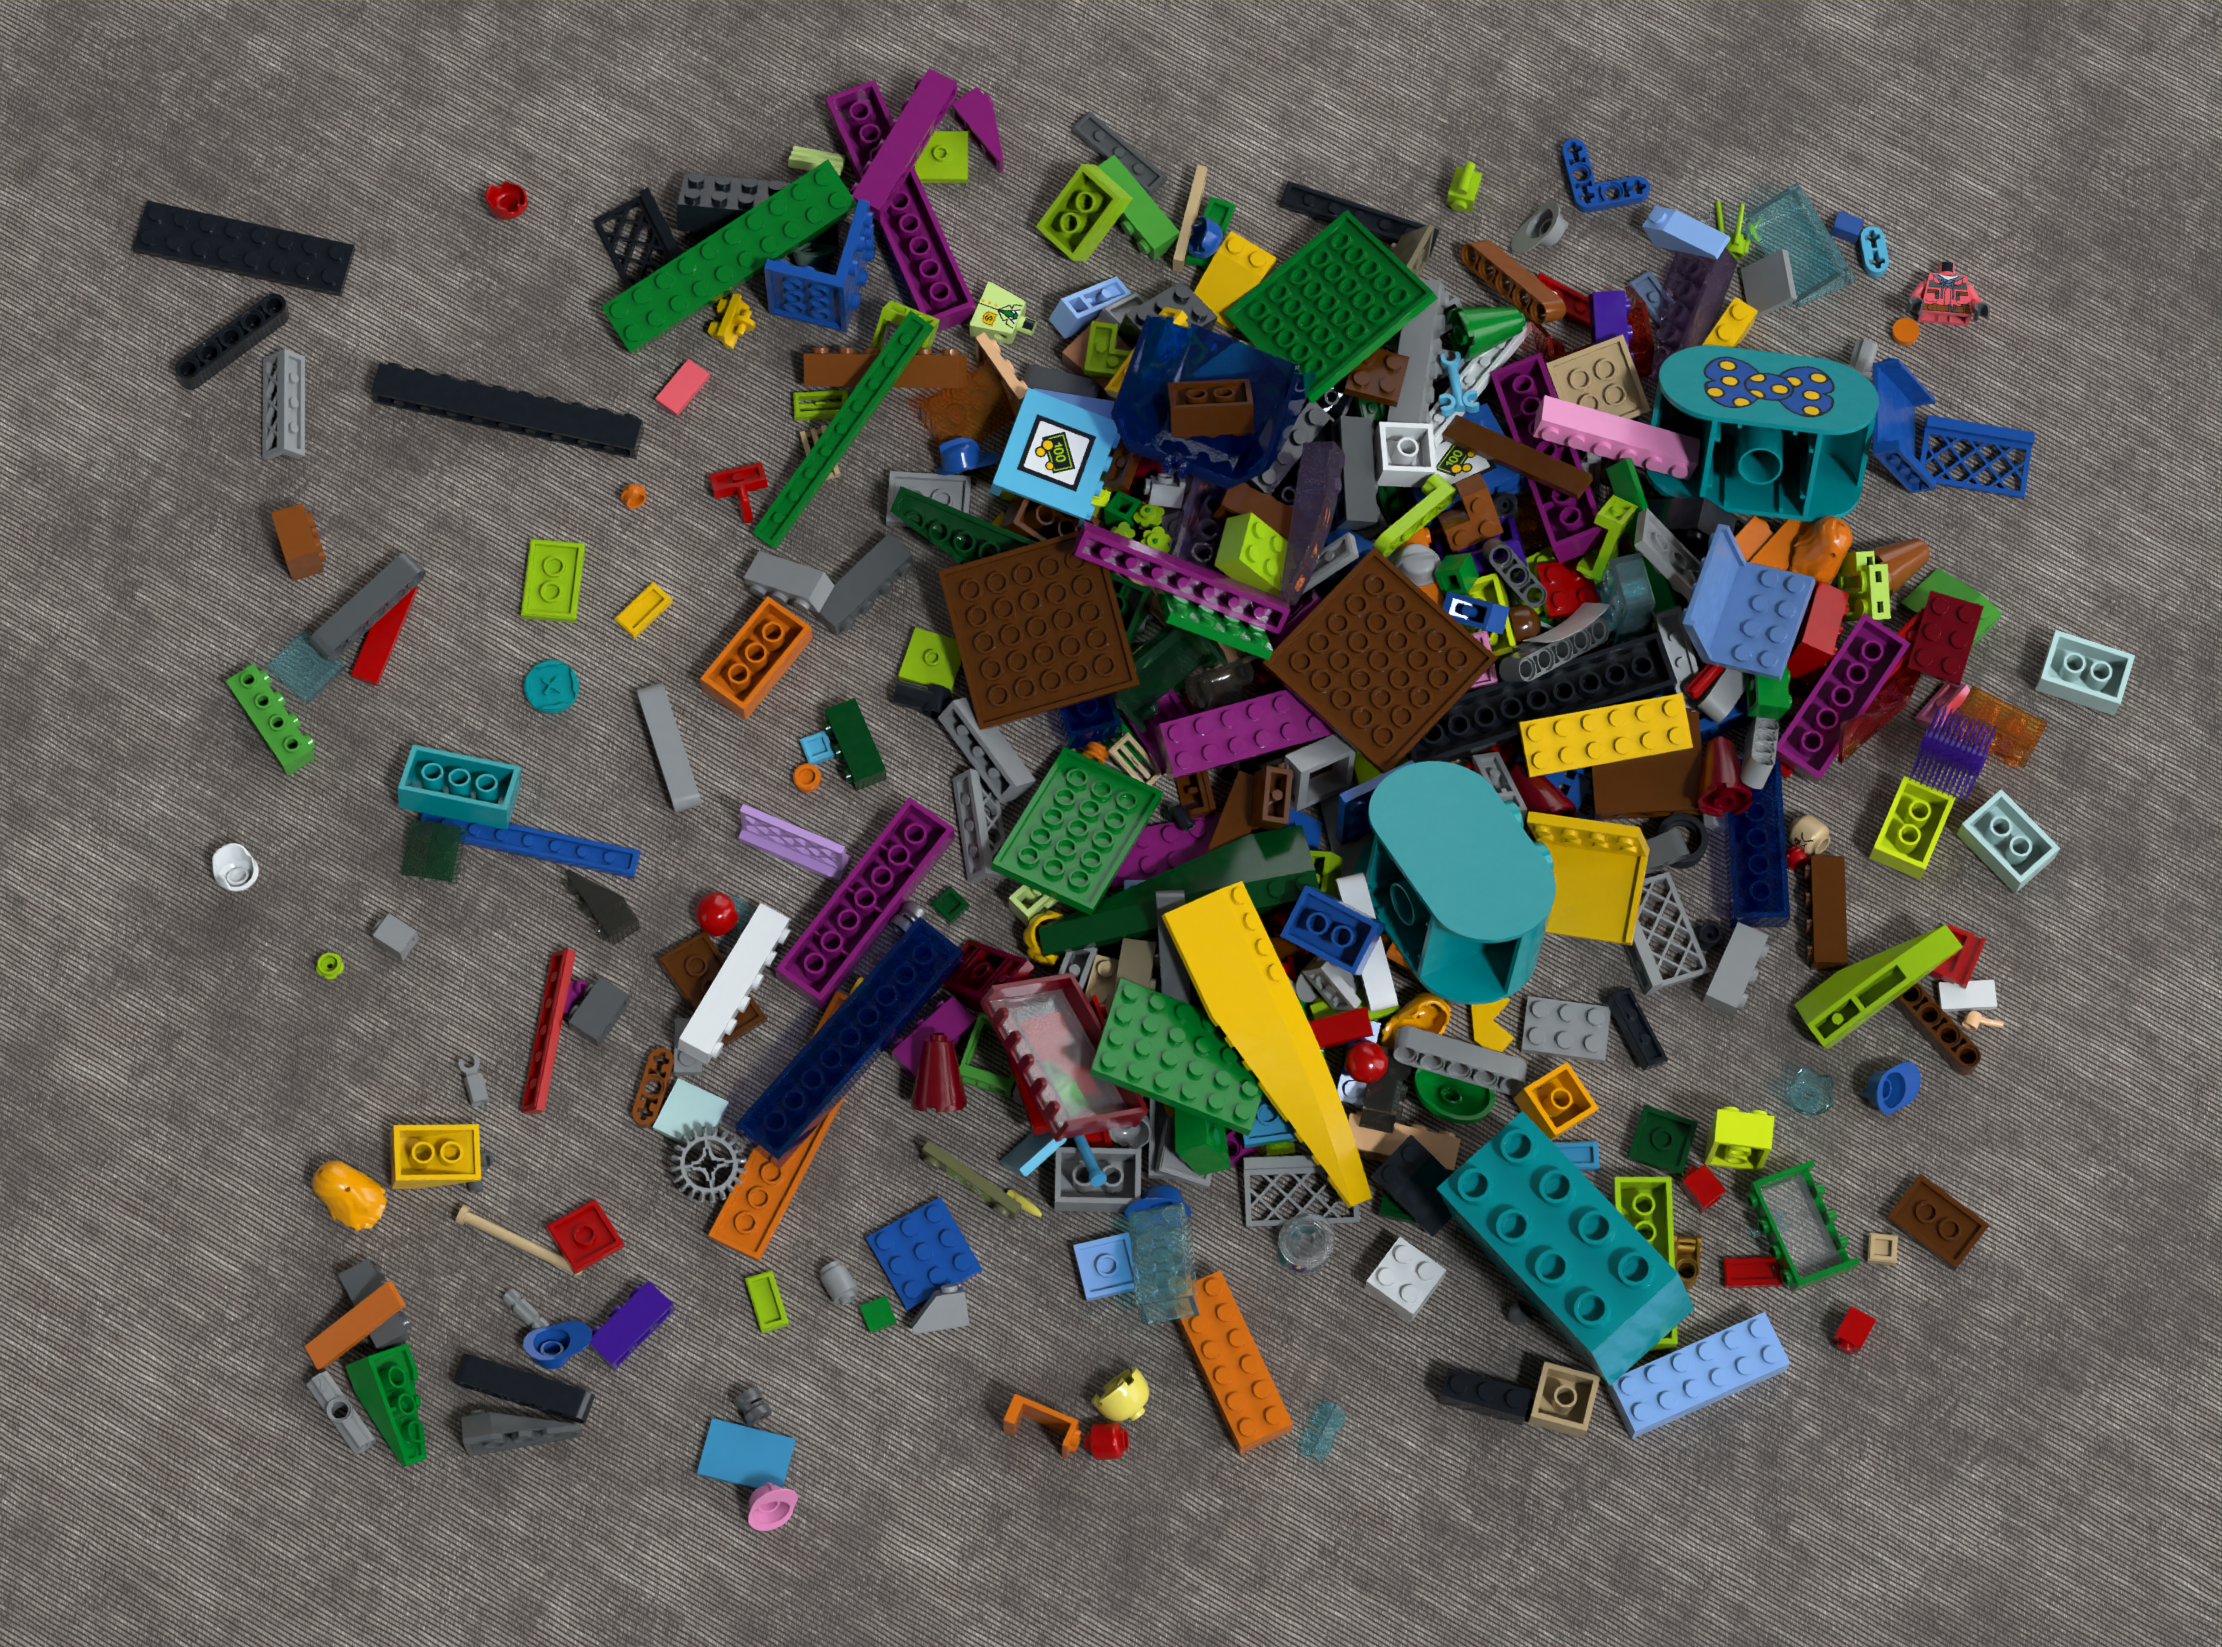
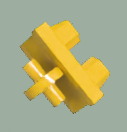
M733 293L731 299H720L717 312L723 317L722 322H711L708 328L710 336L721 341L728 349H734L738 337H742L745 331H753L756 325L750 319L752 312L749 310V305L742 301L740 294Z

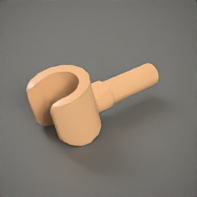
M1971 1011L1964 1017L1962 1026L1968 1030L1976 1031L1979 1024L2003 1028L2004 1022L1982 1017L1977 1011Z

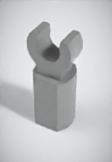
M474 1055L473 1067H465L462 1059L459 1060L458 1065L460 1071L466 1075L464 1082L472 1107H478L488 1104L490 1099L483 1074L478 1073L481 1067L480 1060L477 1055Z

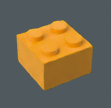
M1568 1062L1528 1085L1513 1098L1521 1111L1551 1141L1584 1122L1599 1109Z

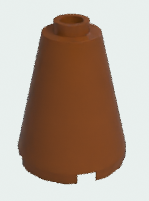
M1918 538L1861 551H1874L1875 565L1888 564L1890 597L1929 561L1930 557L1929 546Z

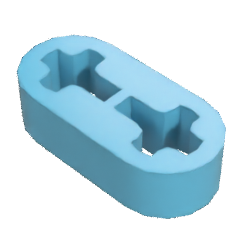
M1870 226L1862 231L1859 238V248L1865 273L1872 278H1878L1886 273L1889 258L1883 232L1877 227ZM1868 236H1872L1873 240H1876L1874 248H1872L1871 242L1867 240ZM1873 256H1876L1877 263L1881 264L1879 269L1872 264Z

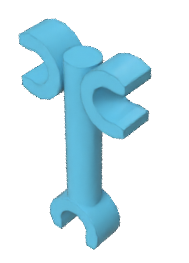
M1458 351L1455 352V360L1453 361L1446 360L1445 353H1442L1440 364L1448 372L1452 395H1439V405H1449L1441 407V416H1451L1455 411L1462 412L1464 410L1469 413L1478 412L1479 402H1469L1477 400V391L1469 390L1464 395L1462 393L1458 368L1461 365L1460 353Z

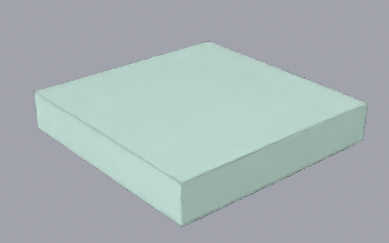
M678 1078L653 1125V1130L680 1143H683L681 1141L683 1135L690 1141L693 1139L690 1131L693 1129L697 1132L698 1137L702 1136L701 1128L704 1126L707 1128V1135H711L713 1127H718L729 1106V1101ZM698 1143L692 1147L693 1149L702 1152L701 1143Z

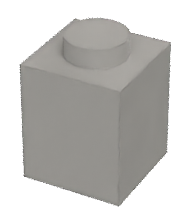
M388 913L385 919L381 918L373 929L375 943L402 961L405 960L419 940L415 929Z

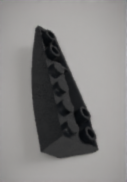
M1348 374L1313 404L1305 398L1269 440L1238 481L1247 483L1249 487L1261 493L1271 495L1275 500L1285 505L1295 507L1320 475L1332 448L1330 424L1339 416H1346L1353 400V396L1344 394Z

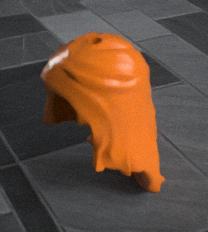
M1826 516L1817 520L1804 535H1798L1797 543L1793 545L1795 547V554L1792 557V565L1789 566V571L1814 577L1816 581L1814 587L1819 581L1832 584L1853 541L1850 527L1843 520L1833 516Z

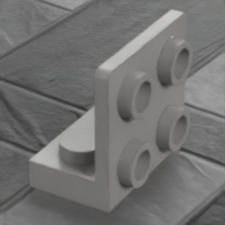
M1317 955L1314 956L1302 971L1336 1013L1354 1010L1362 1002L1355 994L1362 985L1360 975H1354Z

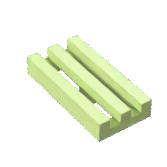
M794 146L791 156H789L788 167L811 171L824 161L829 160L840 176L845 165L846 155Z

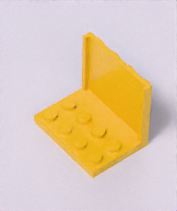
M1529 811L1527 824L1536 841H1541L1546 845L1553 859L1556 892L1545 933L1632 946L1650 851L1640 827Z

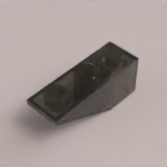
M570 869L565 871L568 880L565 882L567 889L573 897L575 895L579 896L583 902L580 904V908L588 919L593 917L597 923L594 928L603 941L608 939L613 946L641 929L638 918L623 897Z

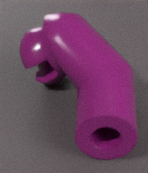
M577 979L570 982L564 1017L569 1016L572 1003L584 996L589 986L585 980Z

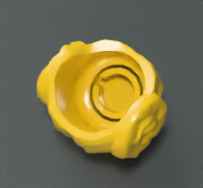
M1048 910L1046 913H1039L1029 920L1028 926L1023 932V941L1028 947L1027 953L1029 958L1041 965L1051 967L1056 964V961L1065 956L1066 953L1044 957L1038 928L1065 917V915Z

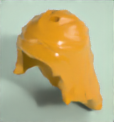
M1431 992L1418 993L1413 1000L1399 1010L1386 1023L1385 1027L1381 1029L1383 1034L1380 1038L1382 1048L1387 1052L1388 1056L1395 1059L1393 1056L1395 1034L1397 1029L1402 1026H1411L1442 1035L1446 1025L1449 1023L1451 1008L1444 999Z
M331 1160L318 1168L311 1179L312 1190L327 1206V1210L333 1219L342 1221L345 1226L352 1227L355 1231H360L363 1228H372L373 1224L377 1223L386 1209L387 1198L384 1196L386 1190L381 1187V1184L375 1182L367 1174L354 1169L342 1161Z

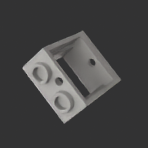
M1337 733L1285 755L1284 769L1293 770L1290 805L1296 812L1351 788L1356 750ZM1332 764V770L1309 779L1310 773Z

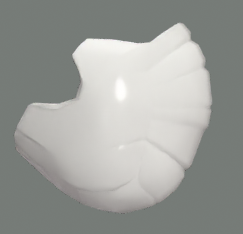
M230 843L222 846V848H219L214 853L212 858V872L215 881L232 892L247 890L258 878V864L244 846L240 844Z

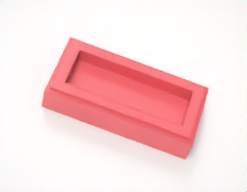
M688 359L655 398L656 403L678 417L708 381L710 373Z

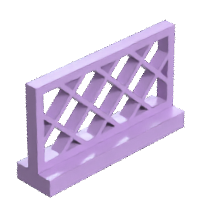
M745 804L742 805L740 809L742 831L738 837L740 842L834 882L841 883L851 862V856L846 854L845 846Z

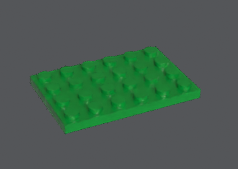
M1064 747L993 860L991 870L1092 916L1162 800L1164 792Z
M1120 978L1089 1075L1246 1136H1249L1252 1131L1263 1094L1262 1089L1257 1084L1259 1079L1251 1070L1248 1071L1242 1064L1244 1059L1235 1047L1231 1048L1224 1039L1226 1034L1219 1025L1215 1027L1205 1010Z

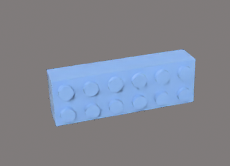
M1763 1312L1629 1371L1618 1378L1611 1386L1607 1385V1390L1631 1439L1783 1373L1790 1365V1361L1766 1313Z

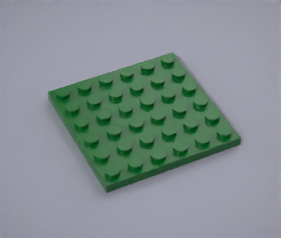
M1346 210L1229 308L1224 315L1313 404L1438 298L1422 280Z

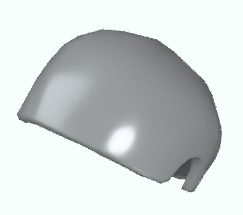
M1147 1115L1144 1116L1137 1127L1127 1126L1107 1130L1111 1140L1122 1148L1131 1145L1136 1149H1140L1149 1142L1152 1134Z

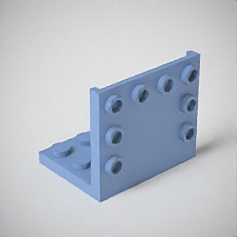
M1718 523L1716 531L1710 535L1708 542L1709 551L1707 556L1701 560L1699 567L1700 576L1698 582H1694L1690 592L1691 601L1689 607H1685L1683 610L1681 622L1703 663L1781 681L1816 581L1811 576L1746 562L1730 527Z

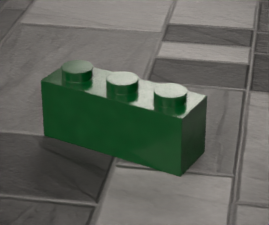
M853 698L824 709L825 719L822 720V724L827 736L832 735L835 744H832V748L837 760L843 759L846 766L842 771L847 783H853L855 790L858 791L886 780V768L856 699Z

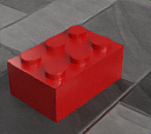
M1819 581L1814 587L1787 662V669L1790 670L1792 677L1810 685L1816 676H1822L1827 661L1832 662L1838 651L1835 643L1840 639L1844 630L1841 622L1846 618L1850 606L1846 605L1849 597L1848 593L1822 581Z

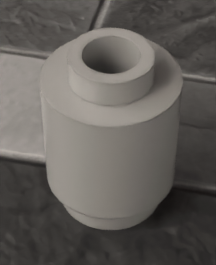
M834 1261L820 1270L821 1282L835 1304L841 1303L846 1305L857 1297L856 1293L859 1288L845 1265H841L839 1261Z

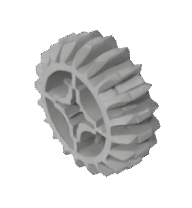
M705 1126L702 1127V1136L699 1137L694 1129L691 1130L690 1134L693 1138L691 1141L683 1135L681 1141L686 1146L683 1148L676 1144L674 1149L681 1154L680 1156L671 1155L670 1157L671 1161L678 1162V1166L670 1167V1172L679 1171L680 1174L673 1178V1182L678 1183L681 1180L684 1182L679 1188L681 1193L687 1187L691 1189L688 1194L689 1199L694 1197L695 1192L699 1193V1203H703L705 1195H709L710 1203H715V1194L717 1193L721 1200H725L726 1195L723 1190L727 1189L729 1193H733L735 1189L731 1183L734 1182L741 1185L743 1182L740 1178L736 1177V1174H746V1169L738 1168V1164L747 1162L746 1158H737V1154L744 1151L743 1147H738L734 1150L732 1146L737 1142V1138H732L728 1143L725 1139L729 1132L725 1130L722 1136L718 1137L716 1136L718 1132L717 1127H713L711 1135H707V1128ZM710 1142L721 1145L728 1152L730 1158L715 1157L712 1153ZM701 1143V1158L691 1163H684L687 1152L696 1144ZM706 1151L711 1162L723 1163L717 1164L716 1168L712 1167L713 1172L710 1173L711 1180L706 1168H701V1166L693 1167L700 1165V1162L704 1163L703 1158L706 1157ZM732 1166L729 1178L722 1185L715 1187V1172L718 1169ZM686 1172L701 1173L705 1178L706 1188L694 1184Z

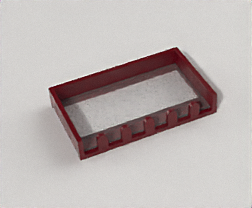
M1073 973L990 987L980 1001V1004L1056 1142L1062 1141L1064 1138L1127 1126L1137 1127L1149 1111L1141 1095L1089 1075L1103 1027Z

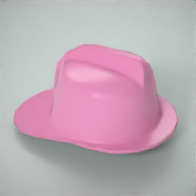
M770 1482L757 1488L749 1498V1525L758 1531L773 1530L784 1525L793 1513L798 1500V1494L794 1490L782 1489L777 1485H772Z

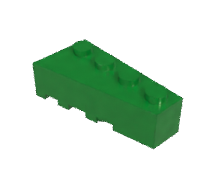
M1174 1108L1176 1153L1199 1176L1231 1169L1225 1127Z

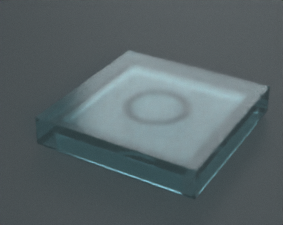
M307 629L267 666L268 670L306 705L346 668L339 658L328 662L311 646L309 640L312 634Z

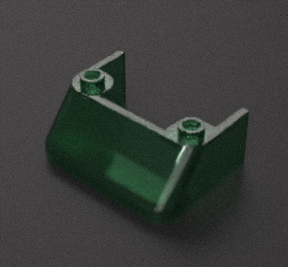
M1168 624L1132 653L1141 686L1121 692L1116 691L1112 693V696L1120 709L1144 733L1147 730L1144 720L1148 721L1158 713L1159 699L1199 666L1203 669H1213L1220 663L1224 667L1229 663L1224 650L1217 641Z

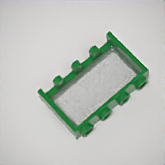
M1813 1160L1752 1182L1746 1189L1745 1195L1748 1206L1755 1210L1758 1217L1757 1225L1760 1232L1766 1235L1769 1241V1252L1775 1261L1777 1260L1780 1265L1781 1279L1785 1286H1789L1792 1293L1843 1273L1852 1272L1860 1263L1858 1258L1849 1259L1845 1250L1849 1244L1848 1238L1845 1234L1838 1235L1833 1224L1837 1219L1836 1212L1833 1208L1827 1210L1822 1200L1825 1188L1822 1183L1815 1184L1810 1171L1815 1166Z

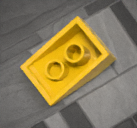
M1231 231L1214 255L1194 293L1218 317L1216 323L1233 332L1236 327L1226 318L1224 313L1275 271L1277 258Z
M479 1124L393 1125L390 1132L392 1189H421L481 1181Z

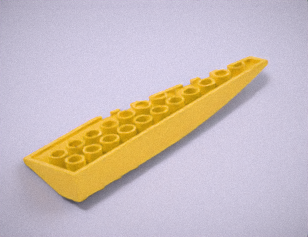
M1240 881L1163 914L1162 919L1215 1027L1220 1026L1226 1034L1224 1038L1231 1048L1235 1047L1244 1059L1242 1064L1259 1079L1257 1083L1284 1121L1289 1120L1296 1130L1295 1136L1300 1143L1304 1141L1313 1153L1311 1158L1317 1166L1320 1165L1325 1169L1328 1174V1181L1347 1207L1351 1208L1370 1200L1372 1195L1336 1086L1307 1017L1243 882Z

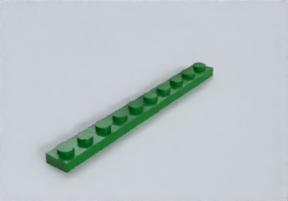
M910 310L752 532L754 535L775 550L778 548L934 329L931 324Z

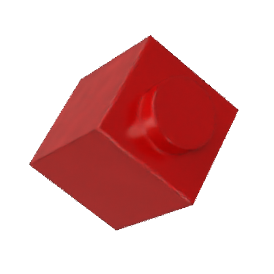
M1706 1164L1699 1169L1694 1166L1682 1176L1684 1180L1680 1185V1189L1700 1214L1721 1200L1726 1192V1189Z
M1851 1306L1832 1342L1836 1344L1840 1351L1846 1354L1853 1353L1857 1355L1876 1319Z

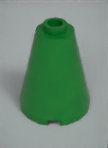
M1516 307L1451 309L1448 312L1447 325L1452 324L1453 332L1448 333L1454 352L1458 351L1460 353L1461 359L1465 358L1464 362L1470 361L1520 334L1525 326L1524 314Z

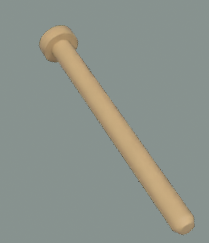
M463 1205L460 1209L455 1223L462 1226L464 1223L472 1225L574 1274L563 1256L471 1213V1208ZM584 1270L574 1275L581 1276Z

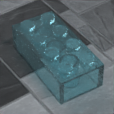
M1639 553L1609 559L1606 570H1603L1604 577L1600 581L1601 588L1597 591L1600 603L1610 604L1600 616L1609 626V636L1606 641H1609L1610 647L1631 641L1633 636L1640 638L1646 635L1656 602L1643 558Z
M1185 1203L1129 1212L1135 1299L1142 1324L1199 1315L1192 1229Z

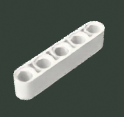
M1363 872L1335 879L1338 896L1342 902L1376 919ZM1381 936L1360 975L1370 1012L1398 1006Z

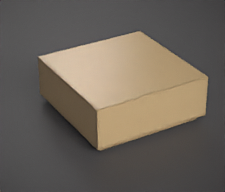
M1869 1233L1867 1263L1896 1265L1898 1235Z

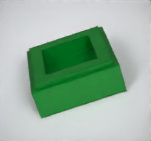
M887 1296L860 1306L870 1334L897 1324Z

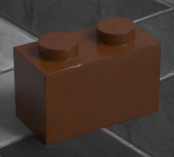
M1265 766L1255 772L1251 827L1277 830L1288 825L1293 770Z

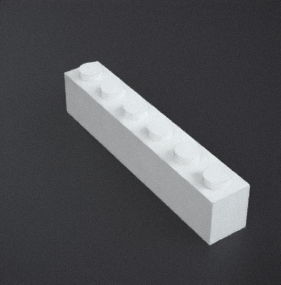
M760 903L680 1036L678 1050L706 1065L711 1057H718L724 1045L721 1042L725 1034L730 1036L737 1024V1020H735L736 1015L739 1011L743 1013L751 1000L748 995L752 989L757 990L764 979V975L761 973L766 966L770 968L778 954L775 950L779 943L782 945L786 943L791 933V930L788 929L790 918Z

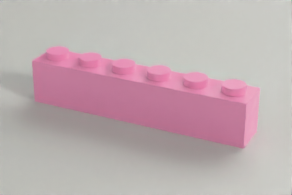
M1544 395L1536 411L1533 437L1617 461L1632 458L1635 466L1688 481L1698 465L1700 439Z

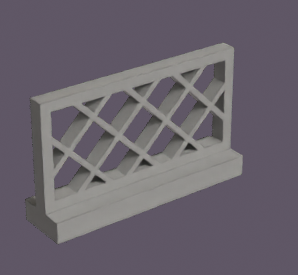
M1666 872L1645 878L1642 894L1645 896L1641 905H1639L1632 946L1625 945V948L1643 992L1647 996L1656 993L1658 989L1706 976L1710 973V970L1670 873ZM1664 881L1668 890L1665 898L1651 891L1654 884ZM1648 897L1662 903L1658 914L1644 907ZM1666 906L1676 910L1678 914L1676 923L1662 916ZM1641 913L1655 920L1651 930L1640 925L1638 918ZM1658 922L1673 929L1669 939L1654 932ZM1676 931L1687 936L1689 942L1686 948L1672 941ZM1651 938L1665 944L1661 955L1651 951L1649 947ZM1669 947L1683 954L1679 964L1665 958ZM1686 956L1696 960L1700 969L1692 972L1683 967ZM1661 963L1676 970L1672 978L1662 979L1659 971Z
M1312 1155L1243 1158L1246 1227L1360 1223L1359 1204L1353 1206V1217H1341L1333 1210L1342 1200L1341 1197L1330 1207L1318 1196L1330 1182L1324 1174L1327 1172L1322 1166H1317L1311 1158ZM1297 1174H1306L1302 1179L1296 1176ZM1310 1174H1319L1326 1181L1317 1193L1304 1183ZM1270 1175H1278L1273 1181L1268 1177ZM1282 1175H1290L1298 1182L1288 1195L1275 1184ZM1250 1176H1262L1270 1184L1258 1195L1250 1188ZM1300 1185L1313 1196L1303 1208L1290 1197ZM1272 1186L1285 1197L1275 1209L1262 1199ZM1251 1194L1256 1198V1200L1252 1204ZM1316 1199L1328 1211L1321 1218L1313 1219L1305 1210ZM1286 1200L1299 1210L1293 1219L1285 1220L1276 1212ZM1260 1201L1271 1213L1265 1220L1252 1221L1251 1209ZM1331 1212L1336 1218H1326V1216ZM1301 1214H1303V1215H1304L1305 1217H1307L1308 1219H1297V1218H1298ZM1273 1215H1275L1279 1220H1269V1219H1270Z

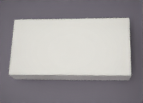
M1994 980L1969 981L1966 989L1962 988V985L1949 982H1939L1937 985L1939 1006L1944 1012L1991 1010L1997 1008Z

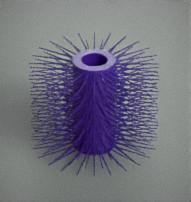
M1941 704L1933 717L1931 726H1929L1918 750L1919 755L1914 763L1915 765L1909 780L1915 774L1914 772H1916L1920 760H1923L1915 779L1916 783V780L1919 779L1922 773L1921 771H1923L1924 765H1926L1921 785L1933 763L1934 765H1932L1933 767L1929 773L1926 787L1936 771L1937 773L1932 784V788H1934L1942 767H1944L1937 788L1938 791L1947 775L1943 794L1951 780L1953 771L1956 769L1949 788V796L1961 771L1962 774L1958 780L1953 797L1956 796L1965 777L1964 775L1967 774L1958 798L1960 800L1972 776L1973 778L1966 792L1965 803L1974 782H1976L1975 779L1979 777L1984 766L1996 726L1991 732L1990 738H1988L1986 747H1984L1991 723L1989 724L1979 748H1977L1985 726L1984 721L1973 743L1980 722L1978 720L1968 744H1966L1974 721L1971 720L1966 730L1967 732H1965L1964 738H1962L1969 715H1967L1959 731L1960 733H1958L1957 740L1954 739L1964 714H1961L1953 734H1951L1958 711H1956L1945 735L1944 732L1948 726L1953 709L1950 710L1942 730H1940L1947 707H1945L1939 722H1937Z

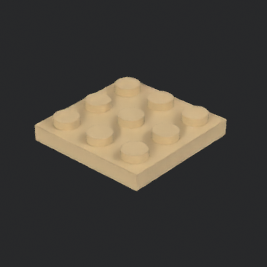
M1623 334L1546 363L1560 400L1630 420L1651 412Z

